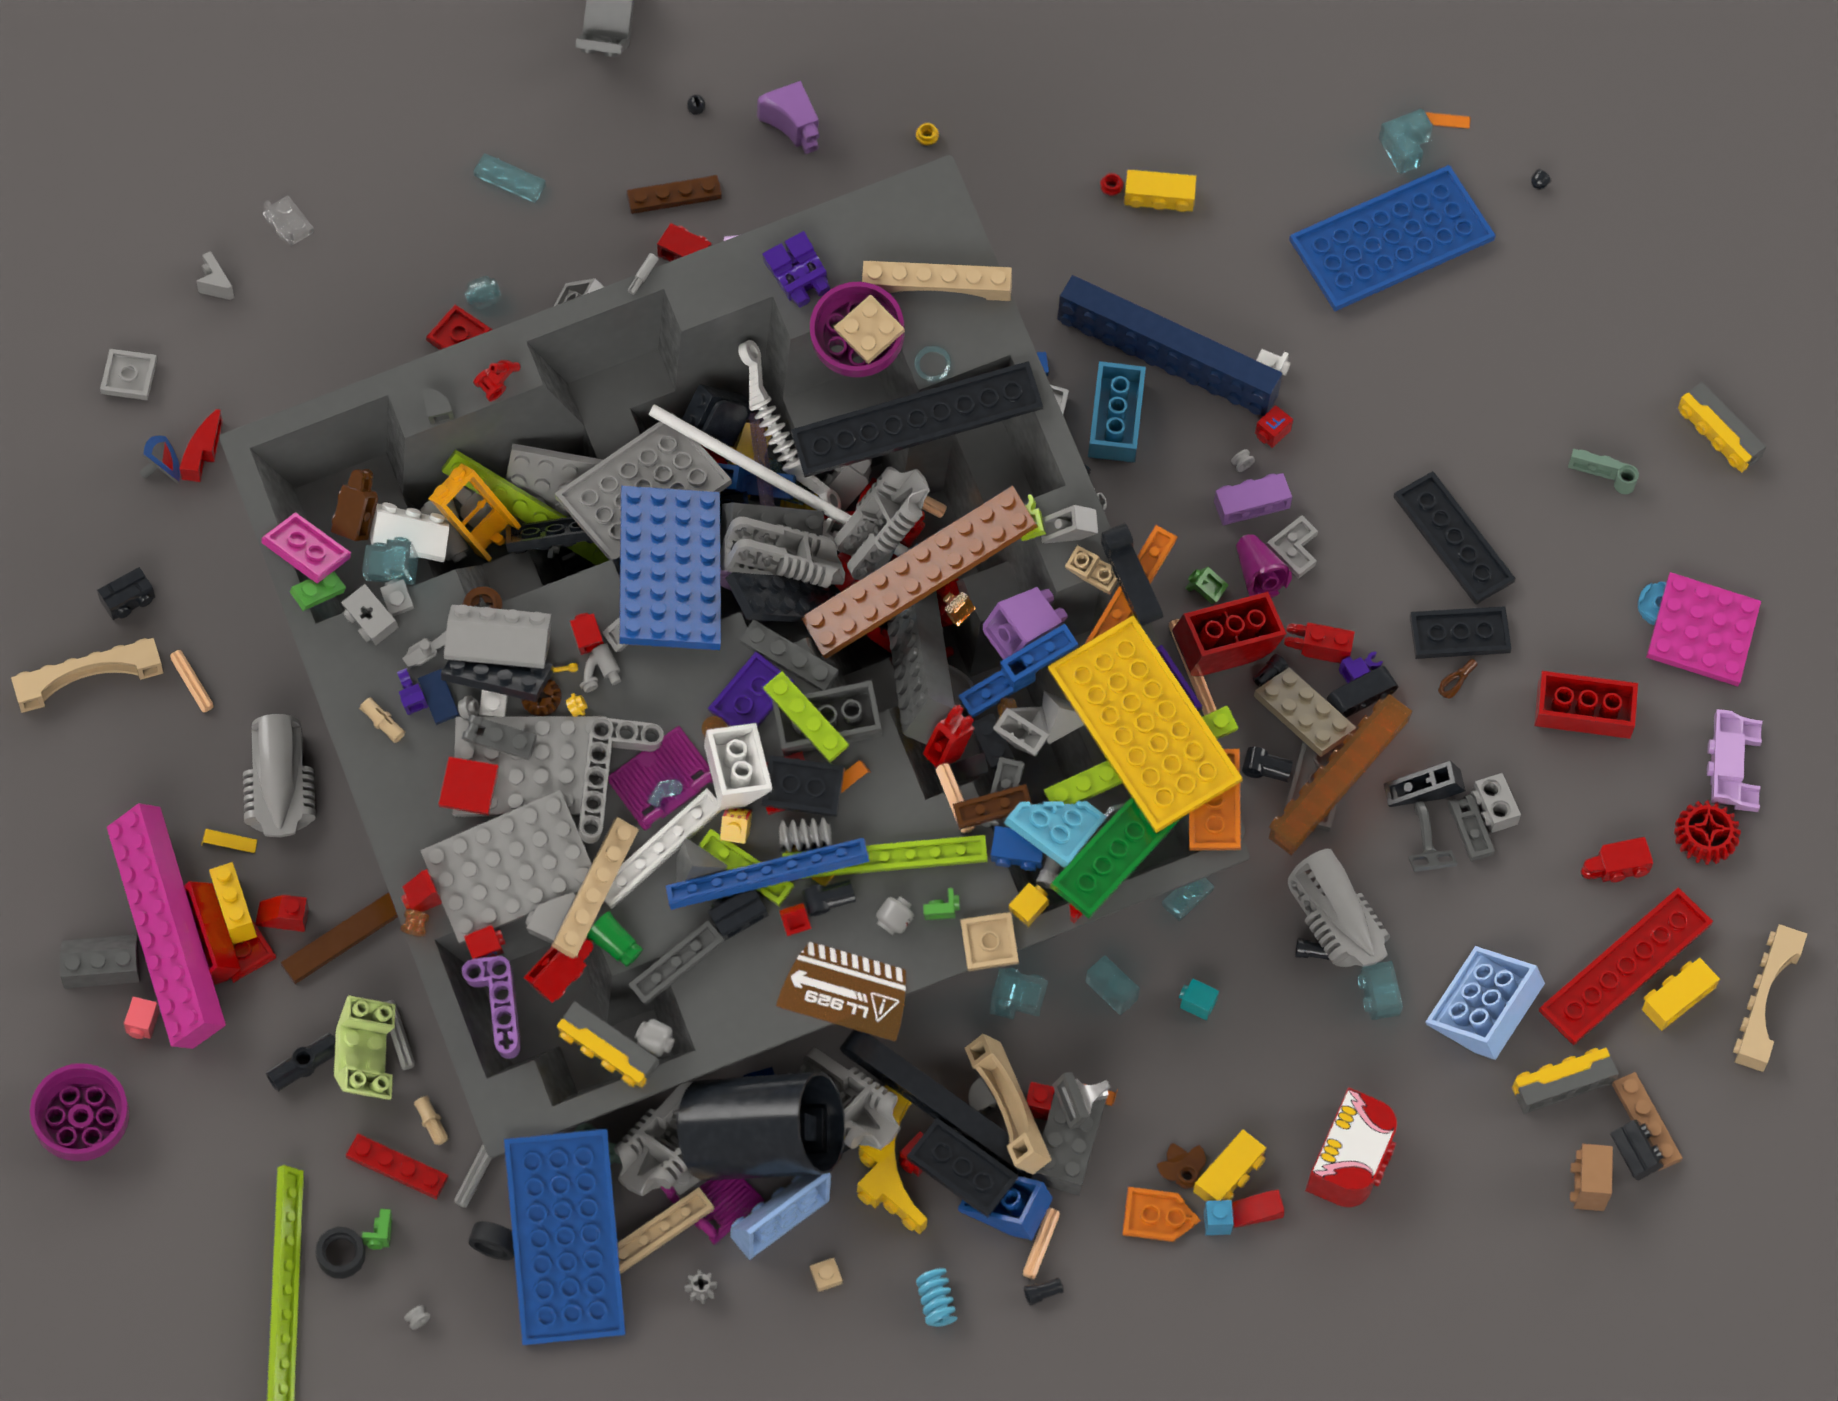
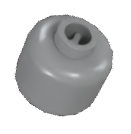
M901 896L897 900L893 897H888L876 913V917L879 920L877 924L892 935L895 932L898 934L903 933L914 918V914L910 910L912 904Z
M651 1019L648 1022L643 1021L635 1035L637 1045L655 1057L661 1056L664 1052L669 1053L675 1042V1039L672 1038V1028L655 1019Z

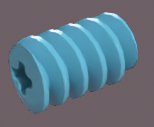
M944 1268L925 1272L916 1279V1285L920 1287L918 1293L922 1297L921 1304L925 1306L923 1308V1314L926 1315L925 1322L929 1326H945L955 1322L958 1318L950 1316V1314L956 1311V1308L947 1306L954 1300L952 1297H945V1295L951 1293V1288H943L944 1285L949 1283L948 1278L940 1277L947 1273Z

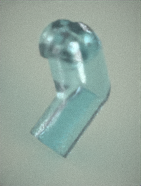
M676 779L661 781L656 785L647 802L657 808L664 797L680 794L683 786Z

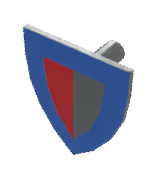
M157 435L149 438L144 444L142 456L149 460L150 463L140 471L141 476L146 479L159 468L176 483H179L180 466L178 458L167 437Z

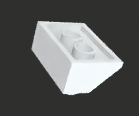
M391 503L377 504L370 531L371 546L444 562L449 523L443 515L437 513L427 515L414 508L404 510L397 508L396 505Z
M756 723L706 731L704 747L720 810L745 807L772 791Z

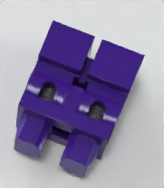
M804 231L785 241L786 250L782 243L762 253L765 265L777 280L788 300H793L799 308L810 302V298L806 293L810 289L814 288L818 296H823L830 290L827 272Z

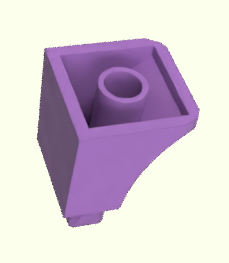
M801 81L765 93L758 98L757 117L759 121L781 130L792 140L796 147L802 146L805 154L818 149L816 140L819 138V120Z
M1036 587L998 602L984 622V634L1003 660L1055 630L1068 618L1063 608L1054 610L1050 604L1054 601V595L1049 589L1040 591Z

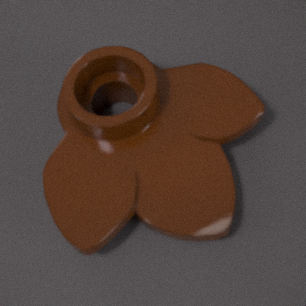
M1171 1143L1167 1151V1161L1157 1164L1160 1175L1166 1180L1176 1181L1182 1188H1194L1195 1183L1200 1178V1171L1206 1164L1204 1150L1198 1145L1187 1153L1180 1146ZM1189 1174L1192 1179L1185 1180L1183 1175Z

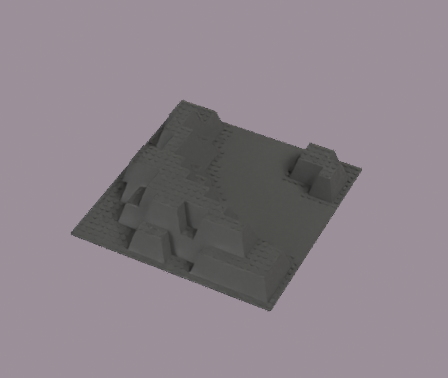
M946 155L655 267L644 283L642 282L635 295L627 291L635 279L634 275L228 431L220 436L229 466L485 1150L490 1158L505 1154L504 1139L559 1133L863 1013L865 1009L858 1008V1005L868 1007V1010L873 1009L872 992L898 999L967 972L968 967L961 919L1010 912L1009 904L1028 883L1034 887L1038 885L1036 883L1037 877L1040 874V870H1043L1047 855L1044 853L1042 869L1036 868L1035 871L1021 869L1020 865L1013 864L1010 867L997 866L996 862L991 861L995 826L991 825V828L979 824L971 832L961 833L937 775L936 767L923 754L927 744L903 735L892 654L865 634L825 659L804 623L755 620L838 669L839 673L828 689L872 680L883 736L848 743L849 747L832 762H829L819 750L803 753L804 760L845 766V771L861 760L870 770V772H867L841 793L837 817L791 810L768 815L766 807L761 805L762 797L747 806L740 807L741 809L752 810L750 834L746 843H731L760 862L782 858V853H785L787 849L785 845L782 852L780 849L779 826L781 820H784L786 826L789 827L792 819H794L797 826L800 825L801 819H804L807 826H809L811 818H814L817 825H820L821 818L824 817L827 824L831 825L832 845L864 838L866 845L985 835L988 862L836 875L826 886L850 879L856 902L831 908L829 912L813 917L808 916L802 890L820 885L812 878L791 880L790 882L794 884V888L780 907L756 891L769 916L727 939L647 1005H644L630 988L629 983L706 921H709L718 931L708 911L712 909L711 905L717 900L724 898L726 901L734 896H725L671 910L666 885L676 883V857L680 851L678 849L614 908L611 909L603 902L592 924L593 926L601 916L610 911L617 922L643 948L639 957L631 965L625 967L620 961L617 962L610 954L593 943L592 952L583 961L587 966L583 969L582 975L577 980L572 981L566 988L564 995L553 1003L545 999L524 979V976L552 947V943L529 934L527 930L528 925L525 924L528 915L495 929V931H501L506 943L502 945L504 953L498 956L506 958L513 969L521 1044L520 1052L514 1058L502 1057L496 1049L494 1042L489 986L472 987L463 977L462 967L467 961L472 960V956L466 942L459 944L443 904L415 915L411 908L406 910L401 898L405 894L402 886L421 871L428 870L420 850L496 818L454 817L452 815L453 809L439 807L438 804L448 758L455 755L456 718L436 725L429 707L407 715L398 692L404 688L397 672L406 668L413 685L419 684L420 686L418 678L439 669L443 670L449 659H444L445 646L436 650L437 655L434 658L408 669L402 658L407 654L409 647L424 638L432 642L447 630L451 605H463L465 596L474 588H492L500 595L503 603L502 609L551 614V640L546 663L553 664V667L568 666L570 663L578 664V671L576 672L561 671L554 672L551 675L550 679L555 681L561 691V702L553 713L546 716L532 715L524 708L520 698L508 696L505 717L573 716L567 707L566 699L572 697L571 694L574 693L576 696L582 695L586 701L588 708L585 709V715L583 716H606L611 719L654 723L662 728L663 735L680 726L708 763L704 747L706 731L729 727L712 714L708 707L755 653V651L740 642V639L753 620L746 619L733 592L720 586V650L628 645L621 652H615L602 632L619 618L620 558L612 559L599 565L590 563L567 573L559 554L555 553L552 559L547 558L549 549H529L525 553L515 554L513 552L508 553L505 543L500 546L493 542L489 544L485 550L492 557L490 561L476 555L467 543L469 548L465 552L467 557L457 563H454L453 560L447 561L446 559L444 562L375 548L371 546L370 535L368 540L354 541L331 532L332 518L338 504V493L342 485H348L349 478L351 477L350 474L353 470L361 469L362 471L369 469L372 470L371 472L374 475L371 490L375 491L378 495L377 504L391 503L399 509L414 508L421 511L420 509L424 507V504L430 501L428 498L434 493V490L449 477L442 472V467L455 449L506 479L512 443L604 460L659 422V420L648 415L654 404L682 419L699 384L741 393L750 400L749 366L743 363L738 351L739 345L748 340L754 341L761 352L763 386L768 396L772 399L767 404V407L776 406V409L771 414L781 415L776 423H785V426L780 431L790 432L785 438L786 441L793 440L791 429L1029 361L1043 404L1042 410L872 458L870 465L872 471L868 484L872 477L878 479L882 476L887 467L895 468L900 473L918 469L926 478L930 490L927 496L947 506L942 518H938L921 509V511L925 512V518L922 521L925 523V527L909 549L916 544H920L1011 486L1015 488L1024 505L1029 503L1028 495H1032L1036 501L1035 509L1039 508L1042 518L1073 505L1096 509L1098 533L1082 540L1042 543L1041 536L1022 541L1020 538L957 577L960 579L956 581L960 596L951 626L943 627L945 648L950 646L954 650V654L947 658L948 665L963 672L975 686L1000 671V662L1003 660L984 634V622L998 602L1038 587L1040 591L1049 589L1054 595V601L1050 604L1054 610L1063 608L1067 613L1068 618L1063 624H1066L1078 643V647L1074 650L1078 649L1086 643L1120 585L1117 583L1109 595L1066 569L1065 565L1077 545L1098 555L1100 560L1110 565L1101 544V533L1111 529L1012 294L1011 301L986 300V298L947 291H902L889 293L897 301L904 319L905 337L902 349L897 358L884 370L866 377H848L838 374L825 366L818 358L812 345L810 319L815 305L822 296H818L814 288L806 292L810 302L799 308L793 300H788L786 294L782 291L777 280L763 261L762 253L782 243L786 250L785 241L804 231L827 272L830 290L844 283L862 282L863 261L1000 267L956 162L951 155ZM834 322L830 327L834 329V326L839 322ZM836 345L831 350L837 353L841 352L844 347ZM857 356L853 361L855 363H862L864 359L861 356ZM500 360L518 362L521 366L520 370L509 375L503 382L506 390L499 398L492 402L486 398V393L480 387L477 388L473 383L476 376L483 370L488 369L491 363H498ZM432 389L442 393L450 402L455 419L431 425L421 390ZM759 410L751 411L748 420L761 423L764 419L754 418ZM768 444L762 465L775 473L788 474L782 470V467L787 462H778L777 460L782 453H773L777 444ZM795 444L790 447V449L796 448ZM833 469L814 476L822 482L828 473L832 474L835 470ZM797 480L795 481L796 485L814 494L808 487ZM861 493L845 511H856V504ZM750 496V499L780 506L781 499ZM295 512L351 552L350 559L335 570V573L346 587L344 593L305 611L301 609L291 595L290 590L292 586L310 578L261 543L264 535ZM458 515L460 521L462 522L464 519L460 515ZM468 523L465 525L471 533L474 528ZM561 545V548H560V552H559V553H561V552H563V551H565V550H567V549H569V548L564 547V546ZM403 579L414 609L393 616L399 628L375 646L371 640L366 642L358 632L360 629L356 622L351 624L342 613L345 608L341 602L366 584L388 611L380 588L385 586V583L390 580ZM481 598L479 607H490V605H486L483 599ZM367 613L366 615H364V617L370 620L372 618V615L370 616ZM582 613H594L603 642L608 644L619 666L620 672L618 675L621 679L620 683L612 685L609 678H604L598 664H596L593 677L598 679V688L588 693H585L584 689L580 688V684L584 681L585 664L592 652L581 655L570 623L571 620H574L575 616ZM1152 623L1142 626L1154 647H1159L1161 644ZM880 627L881 631H883L884 628L888 630V627ZM767 659L794 680V685L803 695L821 691ZM1054 662L1035 672L1036 681L975 716L973 720L976 721L993 713L998 722L1006 708L1042 707L1044 691L1068 701L1048 671V666ZM447 682L457 710L459 701L468 695L476 699L480 706L481 689ZM544 689L538 698L539 705L543 698L549 697L545 695ZM371 697L385 712L388 711L392 715L391 718L406 732L400 741L393 743L360 710L361 704L366 699ZM963 707V711H962V714H961V715L965 718V717L968 716L969 714L967 713L966 709ZM773 709L757 728L766 762L769 760V755L784 757ZM1085 725L1050 744L1045 741L1036 756L1016 749L1008 743L1014 755V760L1024 762L1025 764L1020 785H1027L1032 804L1049 802L1044 789L1107 761V758ZM628 730L620 732V736L623 739L633 737L632 733ZM974 732L961 758L953 763L983 753ZM653 733L645 735L646 740L649 742L658 740L657 736ZM611 747L608 775L642 751ZM987 761L989 772L958 782L957 784L964 801L990 794L997 768L991 769ZM700 771L691 778L695 781L704 773ZM709 782L701 788L700 793L662 819L660 817L651 824L652 827L644 831L611 785L607 783L605 817L601 836L594 843H585L583 841L591 862L593 863L615 818L618 817L639 829L623 861L624 863L705 789L708 788L717 798L714 784ZM1123 783L1085 800L1107 817L1084 847L1132 797ZM653 806L643 811V815L646 816L653 811ZM725 810L716 815L690 840L699 846L710 829L720 835L722 816ZM1188 813L1090 919L1082 915L1075 924L1070 921L1069 902L1053 889L1040 886L1048 894L1046 898H1048L1049 905L1029 927L1011 913L1017 951L1249 860L1250 854L1242 835L1241 850H1189ZM573 817L579 831L580 817ZM586 825L584 827L585 832L588 834H595L597 832V828L594 825ZM814 843L812 850L818 849L816 843ZM806 844L803 845L802 851H809ZM1061 865L1058 870V875L1065 869ZM948 888H953L954 895H959L960 910L955 911L956 918L925 920L923 905L929 904V901L943 900L944 903H949ZM901 896L912 904L910 910L913 912L914 918L903 933L898 934L895 932L892 935L877 924L879 920L876 917V913L888 897H893L897 900ZM804 903L811 929L787 936L779 910ZM809 942H813L814 956L809 955ZM819 944L824 946L825 959L820 958ZM830 948L835 949L836 962L831 961ZM841 951L846 952L848 966L842 964ZM852 954L857 955L859 969L853 968ZM799 955L904 985L906 991L797 958ZM863 957L869 961L870 972L864 971ZM874 961H878L880 964L881 976L875 974ZM885 964L891 967L892 979L886 977ZM505 965L497 966L494 974H504L507 967ZM896 967L902 970L903 982L897 980ZM472 969L469 977L473 979L479 977L481 969ZM799 970L807 972L803 976L855 991L857 1000L802 983V988L796 987L791 976ZM810 990L818 993V996H816L817 1001L819 998H823L819 996L820 994L830 996V1002L821 1000V1003H830L829 1006L820 1005L817 1001L813 1003L805 1000L806 992ZM499 991L496 998L498 1000L506 999L509 991ZM857 992L861 993L863 1001L859 1000ZM863 994H866L867 1002L864 1001ZM872 994L875 1007L882 1005V1003L886 1004L893 1001ZM833 998L844 1001V1003H840L843 1005L841 1010L831 1008L830 1005ZM574 1001L636 1044L635 1035L643 1021L648 1022L651 1019H655L672 1028V1038L675 1039L674 1045L669 1053L664 1052L661 1056L656 1057L660 1064L643 1088L638 1085L631 1087L621 1079L623 1075L615 1070L611 1073L601 1066L602 1060L596 1056L592 1059L580 1051L581 1046L576 1042L569 1044L559 1036L561 1032L558 1030L557 1025ZM847 1002L857 1004L855 1015L852 1014L854 1006L848 1005ZM503 1015L499 1019V1024L507 1025L510 1023L512 1016ZM504 1033L506 1037V1045H504V1048L507 1050L509 1049V1045L512 1043L508 1037V1034Z

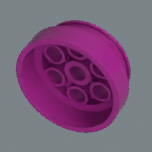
M848 282L838 285L824 294L813 309L810 319V336L814 351L825 366L838 374L848 377H866L876 374L887 368L897 358L902 349L905 332L869 364L865 360L862 363H855L853 359L860 355L835 329L830 327L834 322H840L869 295H872L905 330L902 311L897 301L886 290L877 285L867 282ZM836 345L844 347L841 352L837 353L831 349Z
M70 1064L51 1072L37 1086L30 1103V1120L37 1139L48 1152L65 1160L88 1161L106 1154L121 1140L129 1121V1105L122 1085L110 1072L92 1064ZM74 1095L77 1097L72 1102L65 1101L68 1096ZM94 1096L102 1097L98 1102L90 1101ZM55 1116L62 1117L57 1123L51 1122V1119ZM81 1116L88 1117L83 1123L76 1122ZM104 1117H113V1120L109 1123L101 1122ZM70 1136L74 1138L70 1143H62L65 1137ZM91 1137L99 1138L94 1144L87 1143Z

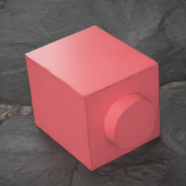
M133 997L124 1022L126 1033L136 1039H143V1037L151 1039L160 1012L157 1002Z

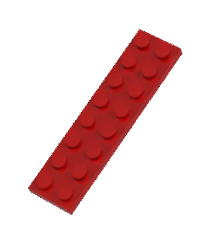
M1678 887L1539 1008V1012L1574 1046L1712 925L1713 920Z

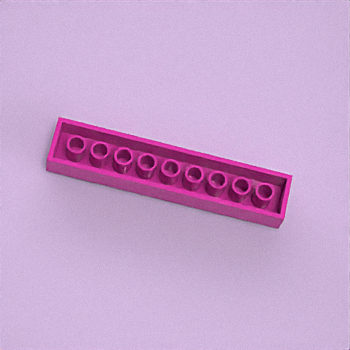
M138 803L107 826V831L170 1044L173 1047L193 1049L225 1027L226 1024L161 807Z

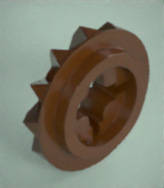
M489 587L474 588L463 600V605L479 607L481 598L486 605H490V608L502 609L503 604L500 595Z
M549 679L544 693L549 697L543 698L540 705L538 700L537 702L521 699L524 708L530 714L546 716L558 708L561 702V691L554 680Z

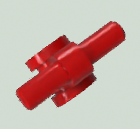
M509 360L491 363L488 369L483 370L476 376L473 383L477 388L480 387L486 393V398L492 402L499 398L506 390L503 382L512 372H518L521 366L518 362H511Z

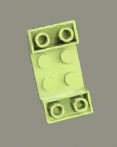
M354 996L347 997L336 1028L334 1077L343 1092L387 1100L392 1099L393 1075L385 1073L386 1037L395 1028L396 1004Z

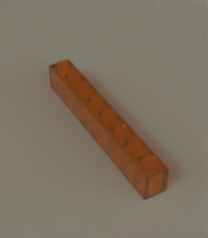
M1389 694L1384 701L1382 699L1378 700L1372 709L1374 712L1370 717L1367 715L1363 717L1358 724L1359 729L1355 734L1353 732L1348 734L1343 742L1344 746L1340 750L1335 749L1328 759L1330 762L1326 767L1323 765L1319 767L1313 776L1315 779L1311 784L1305 783L1299 791L1300 796L1296 801L1291 799L1284 808L1285 813L1282 817L1276 816L1269 825L1271 831L1268 838L1291 856L1409 722L1412 710Z

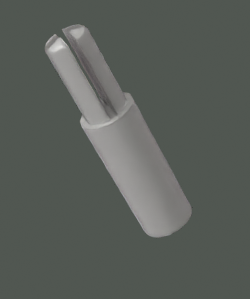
M649 253L638 270L635 279L627 290L630 294L635 295L642 282L644 283L659 260L654 254Z

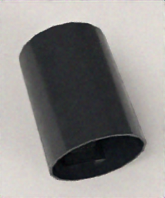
M823 1072L693 1081L685 1090L679 1106L677 1123L679 1147L685 1165L691 1174L701 1181L822 1175L830 1173L839 1163L845 1142V1113L839 1090L831 1077Z

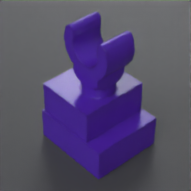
M1376 651L1369 653L1364 660L1361 657L1352 660L1349 656L1341 661L1339 672L1347 684L1369 673L1370 670L1382 667L1383 661L1378 663L1371 661V659L1375 658Z
M407 669L398 671L397 674L404 688L398 692L407 715L429 707L419 684L413 685Z

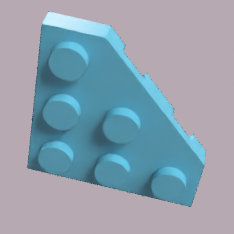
M1077 801L1076 804H1064L1063 802L1030 804V802H1020L1004 823L1063 868H1066L1107 816L1087 801Z

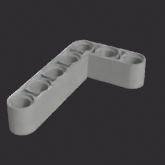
M597 718L592 722L588 738L578 831L581 840L585 843L598 841L603 829L611 747L647 752L656 751L661 746L664 736L663 730L659 725L611 718ZM602 727L607 730L608 734L598 736L594 730ZM628 730L632 733L633 737L623 739L620 736V732ZM653 733L657 736L658 740L649 742L646 740L645 735ZM602 752L605 759L597 761L592 757V753ZM599 776L603 782L600 785H593L589 778ZM590 800H595L599 803L600 807L592 810L586 803ZM586 825H594L597 828V832L595 834H588L585 832L584 827Z

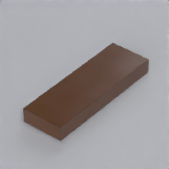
M1024 784L952 805L959 830L1008 817L1020 802L1032 803L1027 785Z

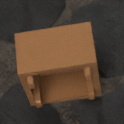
M1582 1144L1580 1150L1576 1151L1575 1163L1570 1165V1172L1575 1173L1574 1192L1570 1193V1202H1574V1209L1605 1210L1612 1195L1613 1146Z

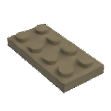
M1290 667L1254 692V697L1320 757L1356 732L1357 727Z

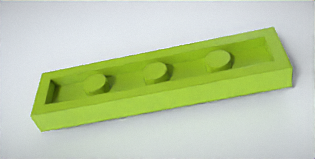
M782 671L763 687L768 696L829 762H832L849 747L845 739Z
M712 829L709 830L699 844L705 851L728 865L726 871L761 863L730 841L720 840V835ZM787 881L758 888L755 891L780 907L794 888V884Z

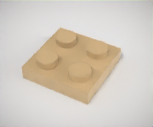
M869 295L834 326L835 331L867 364L905 332L899 322L872 295Z
M1011 912L961 919L968 971L1019 964Z

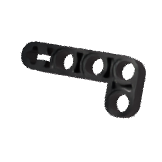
M1126 523L1102 532L1101 544L1132 614L1142 627L1163 618L1162 609L1133 548L1134 541Z

